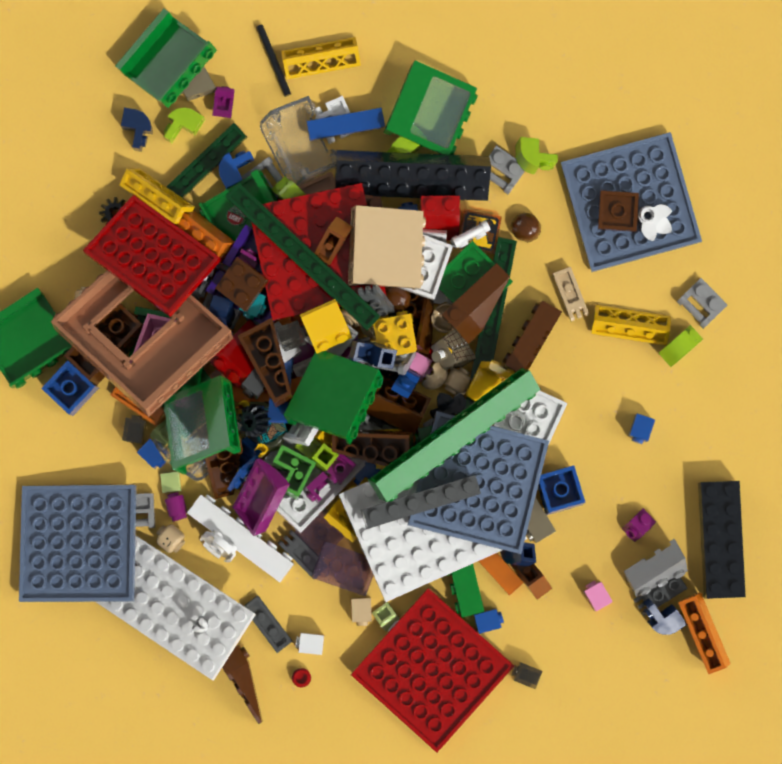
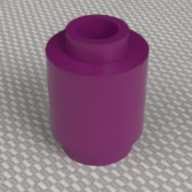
M178 492L168 494L165 504L172 522L187 518L186 513L188 511L184 496L179 495Z

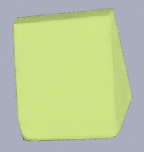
M166 419L150 434V437L161 448H164L169 442Z
M179 472L160 474L162 493L181 491Z
M388 602L372 612L385 632L389 630L394 622L400 620Z

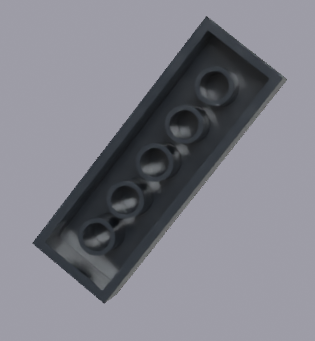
M740 481L698 483L704 599L746 597Z

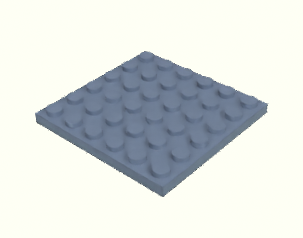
M671 132L560 163L591 273L702 242ZM600 191L639 193L638 212L644 206L655 207L659 204L668 206L672 212L666 218L671 224L672 232L668 234L657 233L655 240L650 241L643 235L641 231L642 223L638 218L636 232L598 230ZM644 213L646 219L651 218L650 213Z
M436 411L430 434L455 416ZM490 426L489 431L479 434L475 437L474 442L464 445L460 448L459 453L449 456L441 466L434 467L426 477L419 479L416 493L475 475L481 494L411 515L408 526L521 554L549 441Z
M22 486L19 602H134L137 486Z

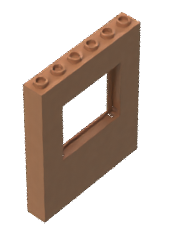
M106 271L104 274H100L92 285L86 287L81 295L71 300L62 312L57 313L51 323L54 329L149 417L233 339L232 332L196 298L190 295L171 316L172 318L128 358L95 327L134 291L113 274Z

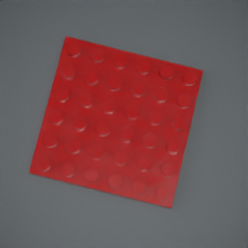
M362 183L262 204L313 253L316 251L327 228L336 217L350 225L351 208L356 205L367 206ZM252 223L262 274L269 279L265 288L273 321L299 316L334 300ZM350 234L330 265L325 263L347 285ZM372 285L349 286L357 294L360 287H363L365 290L366 286H370L373 289ZM379 286L386 295L385 286Z
M427 588L350 675L438 753L512 670L514 665L435 593Z

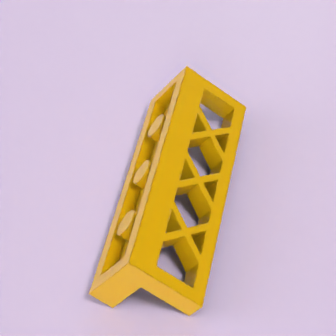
M356 37L281 51L286 80L361 66ZM355 53V61L348 62L344 60L346 55ZM333 57L337 59L334 65L325 63L328 58ZM311 61L319 63L313 69L307 67V64ZM296 64L300 67L297 72L289 73V65Z
M127 168L119 186L135 195L174 224H179L184 212H193L195 206L141 169Z
M595 305L591 334L667 345L670 335L671 316ZM602 312L607 313L609 316H599L598 314ZM618 316H625L628 319H620ZM641 318L646 320V322H639L637 319ZM656 322H666V326L658 325Z

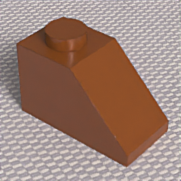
M336 217L327 228L314 254L330 265L346 241L353 226Z
M535 564L530 566L511 565L537 600L552 589L545 576Z

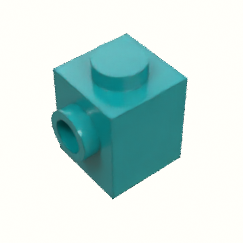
M259 294L248 311H244L241 308L239 310L244 312L243 316L251 320L254 317L260 319L268 309L266 305L268 297Z

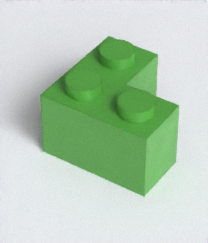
M281 445L272 466L288 473L286 480L290 485L285 493L286 495L298 500L317 462Z

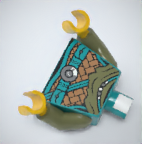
M242 400L237 404L243 405V407H247L250 404H258L264 406V410L268 411L269 403ZM269 423L271 427L267 429V433L257 437L259 444L254 451H262L258 456L259 458L281 447L284 443V434L289 432L286 426L288 423Z

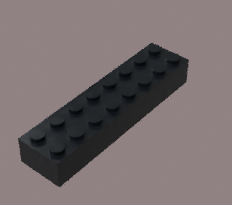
M337 150L334 185L336 189L362 183L364 195L377 197L421 198V196H460V200L488 201L491 162L489 156Z

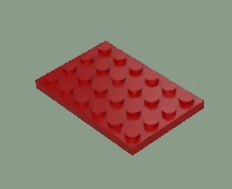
M135 195L123 205L83 250L85 255L169 317L179 309L221 261L218 255Z

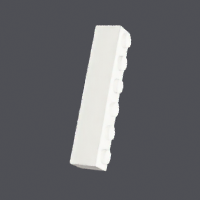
M208 494L205 497L200 495L187 514L211 532L213 530L219 531L226 542H230L237 547L238 552L278 582H281L294 565L291 562L293 558L285 552L283 554L279 553L276 550L277 546L271 541L264 542L260 539L262 537L261 534L253 536L239 517L236 520L230 516L231 511L224 506L221 508L214 504L216 500Z

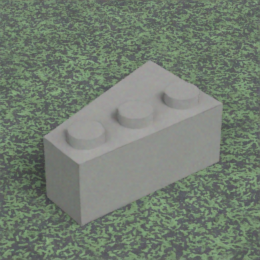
M675 539L671 540V545L663 551L660 548L654 551L656 555L648 560L644 558L624 571L625 578L636 597L639 595L644 596L651 589L657 586L662 587L673 578L678 579L688 571L685 556Z

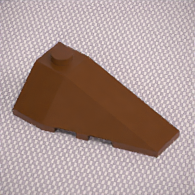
M497 263L442 314V318L467 344L483 331L510 278Z
M409 292L411 296L410 304L404 311L413 316L412 323L417 345L416 352L429 354L433 336L431 321L433 300Z
M207 428L199 429L198 434L202 450L208 449ZM240 435L241 452L233 454L224 450L205 458L215 499L234 494L235 488L232 491H229L227 488L240 466V455L243 452Z
M238 645L234 648L222 668L229 680L235 682L234 686L242 698L244 697L246 706L257 723L260 724L263 722L250 663L247 659L250 655L245 647L241 648Z

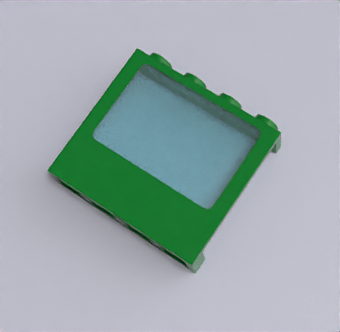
M415 60L409 69L383 133L389 136L394 133L439 154L454 155L457 147L454 145L455 141L461 138L464 131L461 128L462 124L468 121L471 114L468 111L471 104L474 105L478 97L475 94L477 88Z
M217 376L174 394L164 402L166 430L169 439L168 447L171 455L170 464L173 470L186 474V466L224 450L233 454L241 452L230 380Z

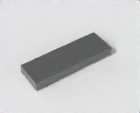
M258 595L244 605L256 614L253 622L277 653L293 642Z

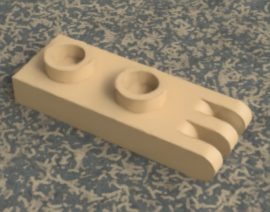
M571 267L553 273L552 275L570 321H575L574 312L578 319L582 318L580 310H583L584 315L588 316L589 312Z

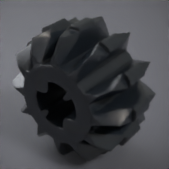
M114 197L113 203L110 199H107L106 201L109 205H101L105 209V211H99V215L104 216L101 219L102 223H108L113 218L112 211L116 212V209L119 211L125 204L124 199L118 203V198Z
M250 404L244 407L242 413L239 414L241 421L238 423L242 425L241 431H245V435L251 437H260V435L267 433V429L271 427L268 423L271 418L267 416L269 411L264 410V406L258 404Z

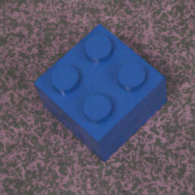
M67 360L41 389L69 415L74 416L99 387L90 382Z
M575 466L540 476L538 491L546 515L575 508L585 503Z

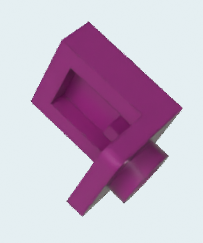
M226 86L216 87L212 116L231 118L235 89Z
M643 508L622 527V530L629 538L636 542L656 521Z

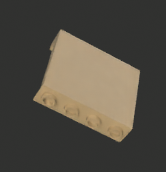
M357 205L352 207L350 225L353 228L350 232L348 285L373 286L377 284L378 286L420 289L424 281V276L421 274V267L424 265L422 247L425 245L423 228L426 225V218L423 217L424 211Z

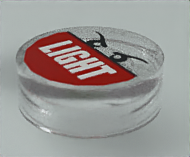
M231 207L227 211L226 218L231 225L240 226L246 221V216L236 207Z

